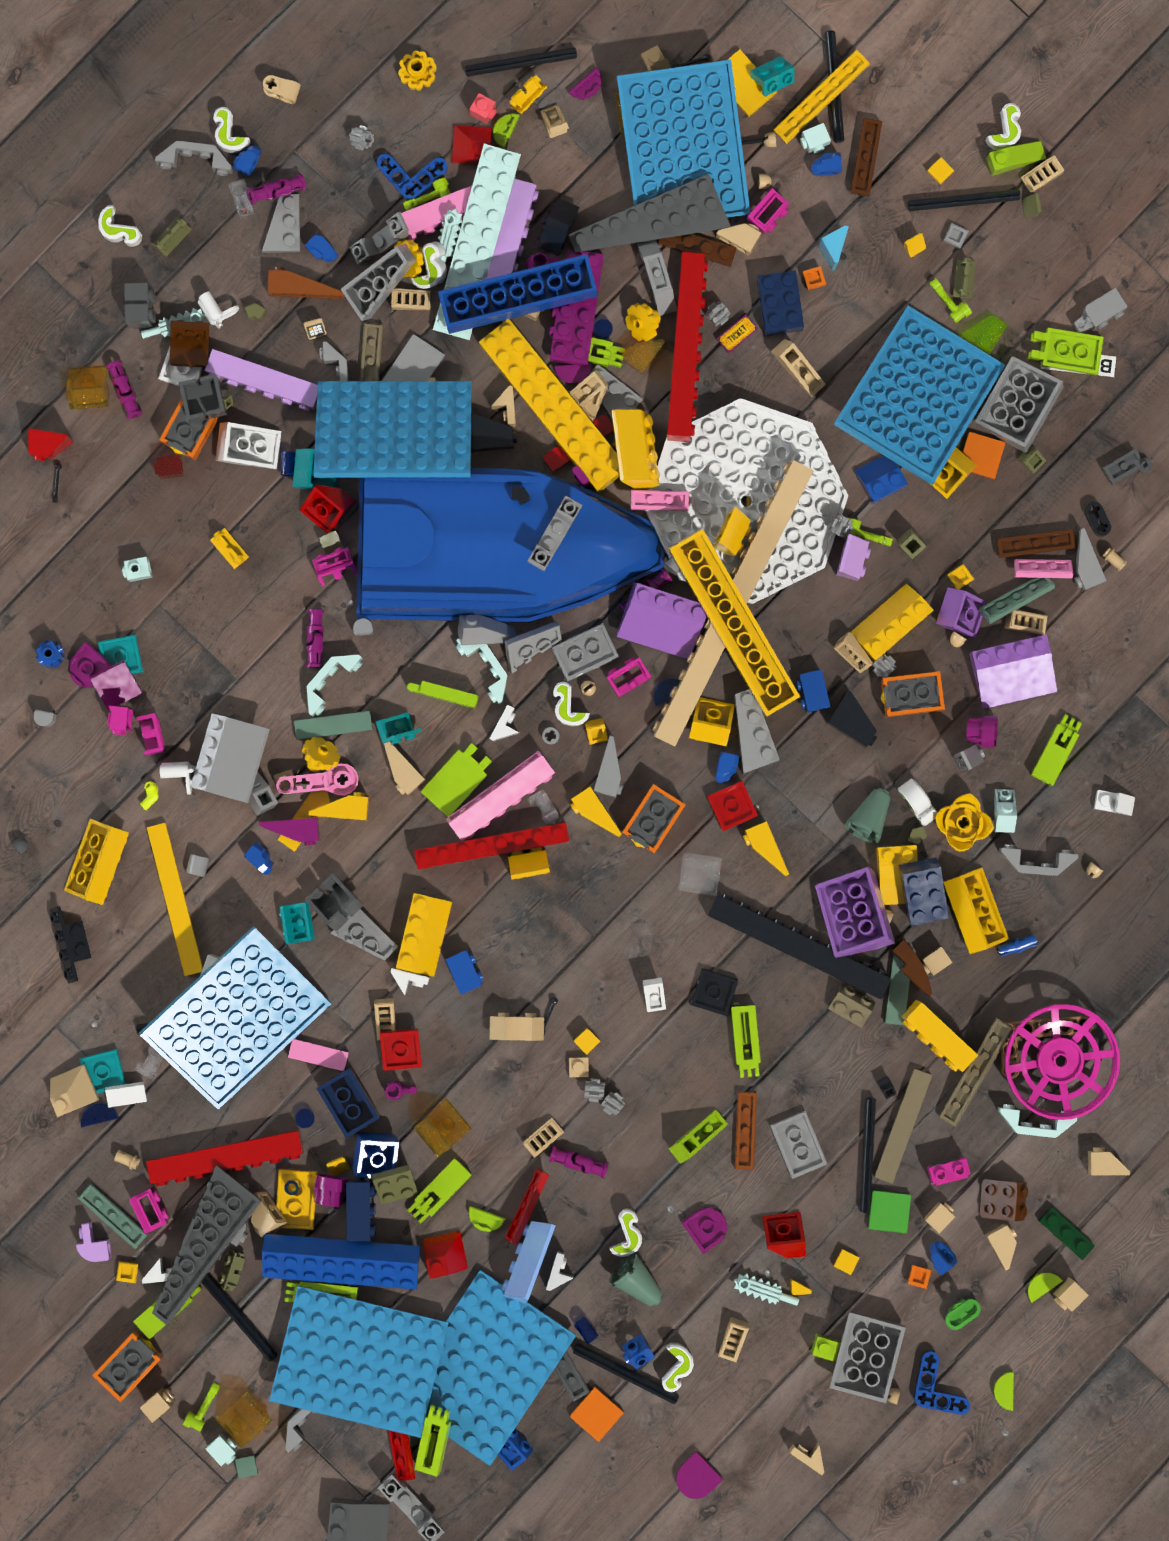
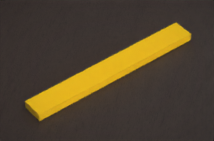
M162 823L147 827L184 975L202 972L203 965L167 824Z

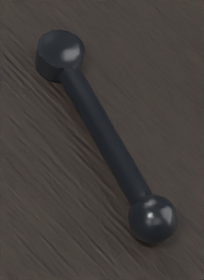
M704 54L703 57L682 64L675 63L672 68L688 66L704 60L709 61L711 57L709 54Z
M56 463L54 466L56 475L53 503L58 502L59 473L62 469L60 463Z
M555 997L551 999V1005L544 1020V1034L553 1008L558 1003V999Z

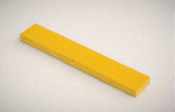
M858 50L854 51L773 131L788 144L857 78L870 63Z

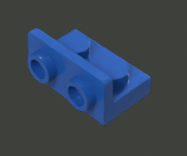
M515 1428L498 1456L512 1471L530 1456L533 1448Z

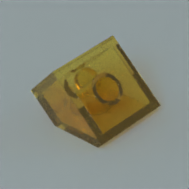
M106 365L68 369L66 392L70 409L81 410L84 408L108 406L109 386Z
M445 1100L414 1127V1130L433 1153L439 1157L468 1133L471 1127L452 1104Z
M247 1391L215 1419L241 1448L255 1438L272 1421L268 1413L257 1404Z

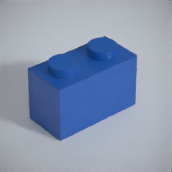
M822 669L799 674L796 684L798 691L801 690L803 698H800L802 709H806V713L830 708Z
M468 950L445 959L460 994L482 986L481 981H484L481 971H476L474 963L477 962L472 952L468 953Z

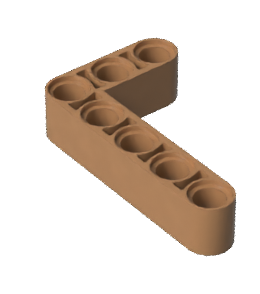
M1083 1015L1059 1017V1020L1079 1024L1080 1020H1087L1089 1017ZM1051 1018L1031 1019L1026 1023L1030 1026V1033L1040 1027L1042 1023L1051 1022ZM1022 1020L1006 1022L1014 1028L999 1052L1000 1071L1005 1077L1004 1047L1008 1044L1012 1033ZM1068 1027L1066 1031H1061L1060 1029V1034L1071 1035L1075 1034L1078 1030ZM1049 1028L1046 1033L1041 1032L1036 1037L1053 1036L1052 1028ZM1019 1034L1012 1045L1013 1052L1010 1054V1064L1019 1063L1017 1039H1023ZM1020 1071L1013 1072L1011 1074L1012 1078L1018 1076Z

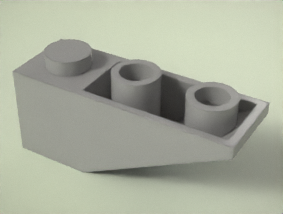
M258 772L249 799V803L256 816L273 809L278 804L269 785Z

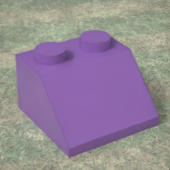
M948 587L936 624L948 630L976 638L983 617L979 608L986 605L987 602L967 591Z

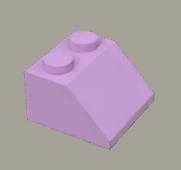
M848 534L837 568V576L858 581L860 577H864L866 566H863L865 558L869 559L871 548L868 547V541Z

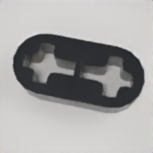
M1089 503L1084 511L1094 534L1098 537H1104L1111 531L1108 517L1100 503ZM1091 506H1093L1094 508H1098V511L1096 512L1098 516L1097 519L1094 513H1089V510H1091ZM1098 520L1100 521L1101 525H1106L1107 528L1104 529L1105 533H1103L1102 530H1097V528L1099 527Z

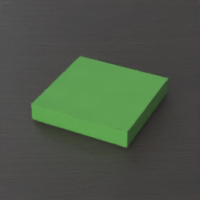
M872 1190L868 1229L907 1233L911 1194Z

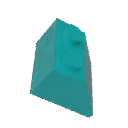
M296 449L292 487L312 491L316 485L337 488L338 478H314L315 449Z

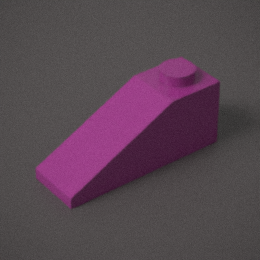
M319 818L259 822V826L297 842H304V846L316 845L315 841H320Z

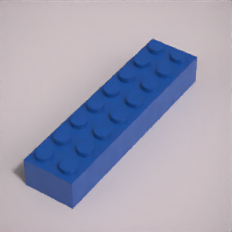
M588 254L438 291L449 334L598 297Z
M265 1234L262 1249V1277L417 1290L420 1246Z

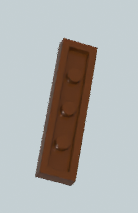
M868 118L863 119L850 194L870 196L882 121Z
M694 234L662 238L658 245L680 252L705 253V260L730 268L737 249Z
M1073 529L996 540L999 558L1076 548Z

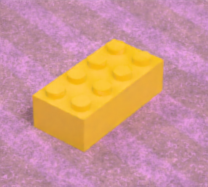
M915 1000L901 1016L904 1019L902 1024L910 1031H916L918 1033L916 1037L924 1044H930L932 1046L930 1050L938 1057H944L946 1059L944 1063L955 1072L957 1070L963 1072L978 1056L922 1002Z

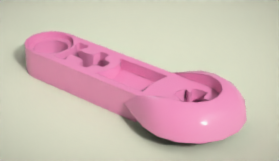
M340 763L323 773L282 777L277 781L276 788L281 794L325 790L336 795L345 796L351 794L356 789L358 774L352 766ZM340 774H344V777L347 776L348 781L344 783L345 785H340L341 782H337ZM296 778V783L301 782L302 778H305L310 784L306 786V789H303L302 786H296L297 790L293 791L294 784L292 779ZM282 780L290 782V789L288 791L280 789L279 783Z

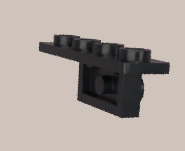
M58 906L50 909V921L54 924V938L59 945V958L63 961L64 965L63 974L69 984L78 981L74 962L90 959L91 954L83 921L65 925L61 907Z

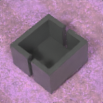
M124 283L125 301H130V304H125V322L130 329L153 328V323H156V311L153 309V304H156V293L153 292V288L148 283Z
M217 374L200 377L202 385H199L196 379L178 382L186 418L189 423L207 420L206 416L212 419L227 415Z
M332 873L321 884L329 894L326 895L319 888H316L305 900L324 922L337 932L349 920L347 916L350 915L352 917L364 904L339 877Z

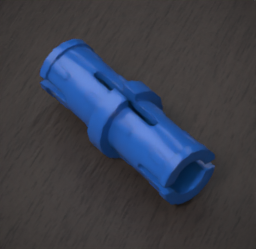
M1033 934L1021 939L1015 938L1011 942L997 945L1000 957L1016 952L1021 953L1022 950L1036 947L1038 944Z

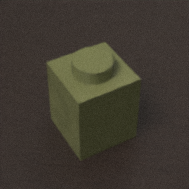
M912 527L898 539L899 546L912 559L927 547L924 539Z

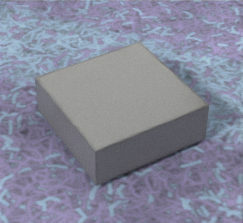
M951 223L943 242L960 249L969 231Z

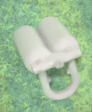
M210 291L202 294L197 302L210 324L215 325L218 329L223 326L222 321L234 315L240 309L236 305L222 312Z
M187 761L162 763L160 765V778L185 777L187 795H190L192 793V787H190L192 783L191 773L195 771L196 766L190 765Z

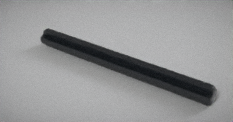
M834 30L825 32L828 76L838 68ZM840 93L831 101L835 143H842L845 140Z
M573 47L466 65L465 72L466 76L469 77L576 59L577 51Z
M1019 189L916 199L909 200L907 205L909 211L1017 201L1020 200L1021 193Z
M870 1097L865 1099L860 1194V1212L870 1213L876 1099Z
M207 1273L201 1281L203 1286L269 1362L273 1361L277 1357V1353Z
M577 1344L573 1350L574 1354L672 1404H676L679 1399L677 1393L666 1391L663 1386L580 1344Z

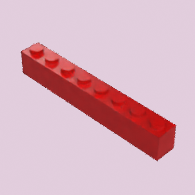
M565 822L414 850L417 869L420 870L569 842V836Z
M300 1130L151 1159L146 1161L150 1184L156 1183V1187L167 1185V1181L175 1180V1183L187 1181L186 1177L194 1176V1179L206 1177L205 1173L214 1172V1168L217 1165L224 1170L232 1168V1171L242 1170L245 1165H251V1168L262 1166V1162L270 1161V1164L278 1163L284 1157H288L289 1160L298 1159L300 1154L304 1153Z

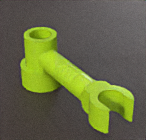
M444 177L432 183L435 191L404 202L405 210H411L427 201L451 194L447 178Z
M936 278L930 282L933 290L952 311L949 316L955 323L972 314L971 309L964 301L957 306Z
M848 518L853 521L851 526L854 528L850 533L851 535L872 540L886 546L892 545L893 539L861 530V521Z
M212 1383L197 1414L188 1411L183 1420V1426L201 1431L205 1424V1421L202 1419L217 1394L220 1385Z

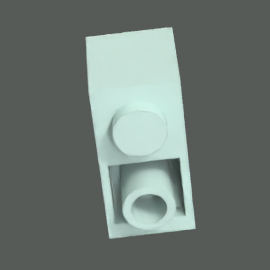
M995 789V832L1014 833L1017 820L1015 792L1008 789Z

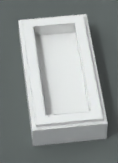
M144 1082L105 1087L108 1107L147 1102Z

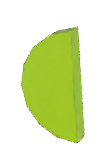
M510 113L504 115L495 123L493 129L494 140L501 149L505 150L520 117L519 114Z
M469 1207L470 1221L481 1231L490 1232L496 1230L506 1220L504 1217L479 1208Z
M1042 1272L1035 1275L1030 1280L1027 1295L1030 1302H1034L1063 1282V1280L1053 1273Z
M1013 1371L1005 1372L995 1382L993 1389L994 1397L998 1404L1013 1411Z

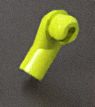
M152 781L145 784L147 797L140 803L146 811L159 798L158 786Z

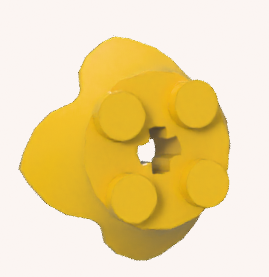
M972 794L959 796L953 804L941 808L935 817L938 829L946 835L949 845L959 852L970 849L976 840L986 838L994 829L991 818L981 811L978 799ZM962 818H966L965 821H968V825L961 828L958 822Z

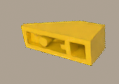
M591 787L571 799L573 803L570 806L576 814L580 813L584 818L617 837L622 835Z
M354 792L353 796H346L309 811V816L367 821L369 797H365V793Z
M767 821L745 830L746 834L743 835L746 845H751L754 851L782 875H789Z

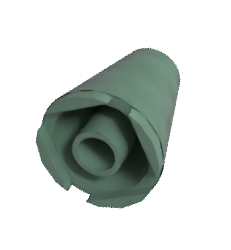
M882 788L874 789L846 821L845 828L847 830L851 828L854 831L853 835L869 843L876 840V843H878L881 839L891 799L888 795L889 793Z
M636 1254L625 1258L618 1265L620 1269L617 1273L613 1271L610 1283L614 1287L648 1306H656L661 1302V1289Z

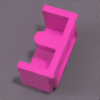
M772 188L748 215L747 221L758 227L759 232L763 235L767 231L771 233L777 226L775 222L778 218L781 217L783 219L789 212L788 207L790 203ZM776 199L781 206L764 225L758 218L772 201Z
M340 547L333 553L327 555L320 554L316 559L312 560L321 587L325 585L323 576L333 573L336 580L341 579L340 571L351 567L354 575L357 574L349 548Z
M632 657L624 662L626 666L621 669L616 667L608 672L609 676L606 679L618 698L651 678L640 657L637 659ZM638 665L642 674L618 688L613 680Z
M109 706L111 713H108L107 726L112 730L111 734L126 736V732L131 733L133 710L128 707Z
M155 713L136 717L137 721H140L146 751H144V755L150 756L163 753L165 745L159 718Z
M965 1157L933 1167L931 1165L927 1166L931 1185L935 1184L937 1186L965 1179L970 1175L967 1158Z
M150 1188L129 1199L145 1234L169 1222V1214L165 1207H161L159 1203L161 1197L157 1190L154 1191L153 1188ZM145 1196H148L160 1221L154 1225H151L139 1200Z

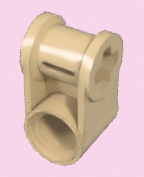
M269 75L263 80V89L267 96L289 104L296 103L301 87L299 83L274 75ZM274 83L275 86H273L272 89H269L268 86H271V84Z

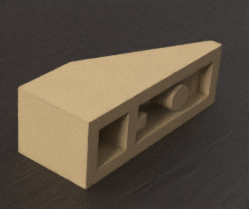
M784 339L771 351L785 370L811 397L826 385L793 342Z
M391 742L384 743L394 781L397 783L395 787L402 795L406 793L409 796L425 779L391 745Z

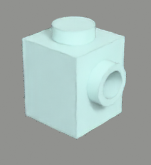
M824 123L803 131L802 138H800L803 149H807L808 153L814 152V154L823 151L824 147L830 145L831 142Z
M142 557L124 561L125 566L122 567L124 578H127L128 581L133 582L153 578L149 558Z
M221 1433L207 1446L206 1450L220 1466L224 1463L229 1465L236 1458L234 1454L237 1452V1445L230 1437L227 1439Z

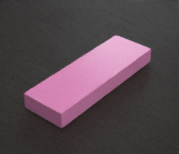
M631 490L630 510L688 511L689 491Z
M1014 559L1015 577L1073 578L1072 560Z
M293 1039L288 1058L345 1071L349 1052Z

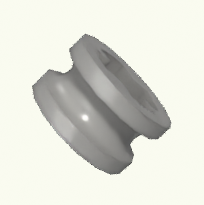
M553 727L546 728L542 733V738L547 744H555L560 737L558 730ZM553 730L556 738L548 741V737H545V735Z

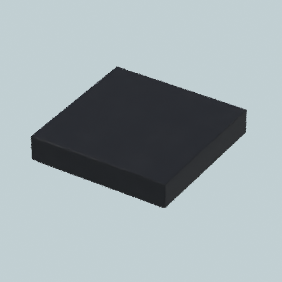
M701 968L690 1005L728 1016L738 979Z

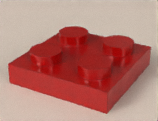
M743 781L707 796L722 831L758 816Z
M418 1028L380 1032L383 1071L422 1067Z

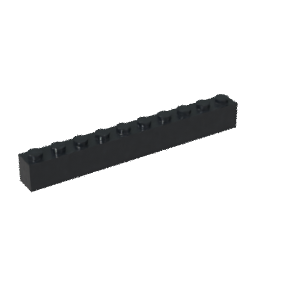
M724 893L721 896H716L707 916L882 1000L891 981V978L887 977L889 973L879 968L877 971L870 969L871 964L862 960L858 963L853 960L854 956L852 955L835 958L831 945L826 943L823 946L818 943L819 939L811 935L806 938L801 935L802 931L794 927L788 929L784 927V922L776 918L771 921L766 918L767 914L759 910L755 913L749 910V905L741 901L739 904L732 902V897Z

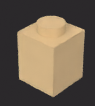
M940 946L921 959L926 974L930 973L932 976L953 963Z
M938 1202L923 1219L940 1234L955 1218L952 1214L954 1210L946 1202L944 1205Z

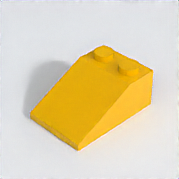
M734 507L727 513L713 545L715 550L731 557H735L736 554L740 555L744 546L741 542L744 536L748 537L752 528L749 526L751 520L738 508Z
M917 845L876 848L878 885L884 905L905 904L899 865L918 861Z
M542 847L530 849L531 853L523 854V850L511 852L512 856L508 857L511 879L550 873L546 850L542 851Z

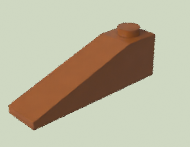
M274 267L273 270L268 272L269 296L345 299L342 291L287 271L285 268Z

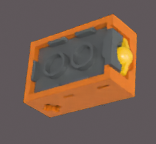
M181 398L159 440L162 444L172 448L176 454L185 455L196 461L219 417L210 419L209 416H206L207 420L189 423Z
M940 671L881 679V701L884 704L885 718L945 710Z
M653 784L622 834L630 838L635 846L646 848L655 854L685 807V804Z
M135 1330L92 1376L121 1403L164 1356L149 1340H146Z

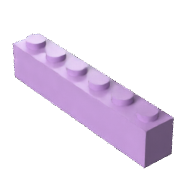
M514 179L486 279L517 272L519 266L516 263L517 257L522 256L524 249L521 243L523 238H527L529 231L526 225L528 220H532L534 209H531L532 204L537 202L539 191H536V184Z
M212 349L205 368L207 374H217L219 380L220 378L227 380L226 383L234 387L238 385L244 386L246 391L252 393L256 391L262 392V396L273 399L276 397L281 399L280 402L284 404L299 405L298 408L309 412L310 409H316L317 384Z

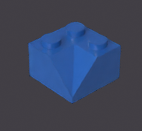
M357 1132L352 1170L356 1177L372 1178V1174L396 1168L399 1141L395 1134Z

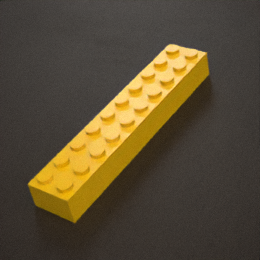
M510 319L504 321L479 341L483 351L510 385L513 386L514 390L574 465L579 466L597 493H600L620 477L617 453Z
M700 529L669 547V552L764 715L769 716L799 698L800 695L704 530Z

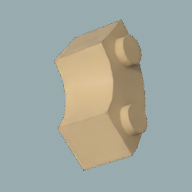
M498 1012V1016H490L489 1040H544V1017H536L537 1013H525V1017L509 1016V1013Z

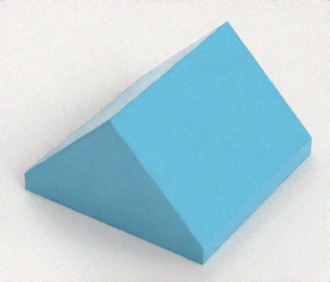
M845 225L820 240L818 247L831 270L835 271L849 226Z

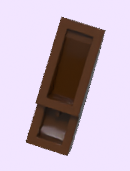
M901 939L891 949L904 963L899 970L922 992L930 996L932 994L930 982L921 961L913 949Z

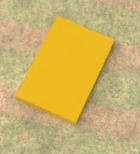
M739 49L728 60H731L737 105L749 118L777 94V91L766 97L762 95V86L750 77V71L756 67Z
M279 1169L276 1206L287 1221L282 1228L314 1230L316 1206L314 1202V1184L318 1171Z

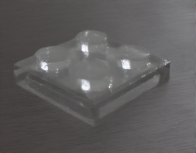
M683 853L678 891L717 896L722 858Z

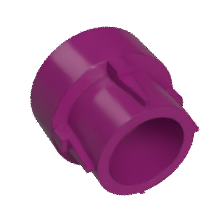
M998 717L969 718L966 733L967 743L978 744L982 748L995 749L998 737Z
M316 1174L314 1202L330 1207L342 1206L344 1196L346 1197V1183L349 1179Z

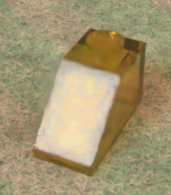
M660 339L635 343L633 347L629 346L623 354L625 356L624 362L643 375L664 347L665 341Z

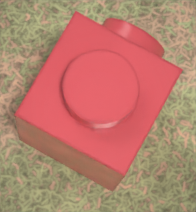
M478 93L469 109L471 116L485 124L488 123L489 119L492 120L497 112L496 103Z

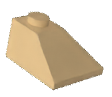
M85 1064L50 1078V1101L57 1117L99 1100Z

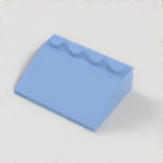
M531 1221L530 1225H526L522 1233L525 1236L523 1244L519 1243L515 1254H518L516 1262L512 1261L508 1271L512 1274L509 1280L505 1279L502 1290L505 1291L503 1296L524 1304L529 1300L556 1225Z

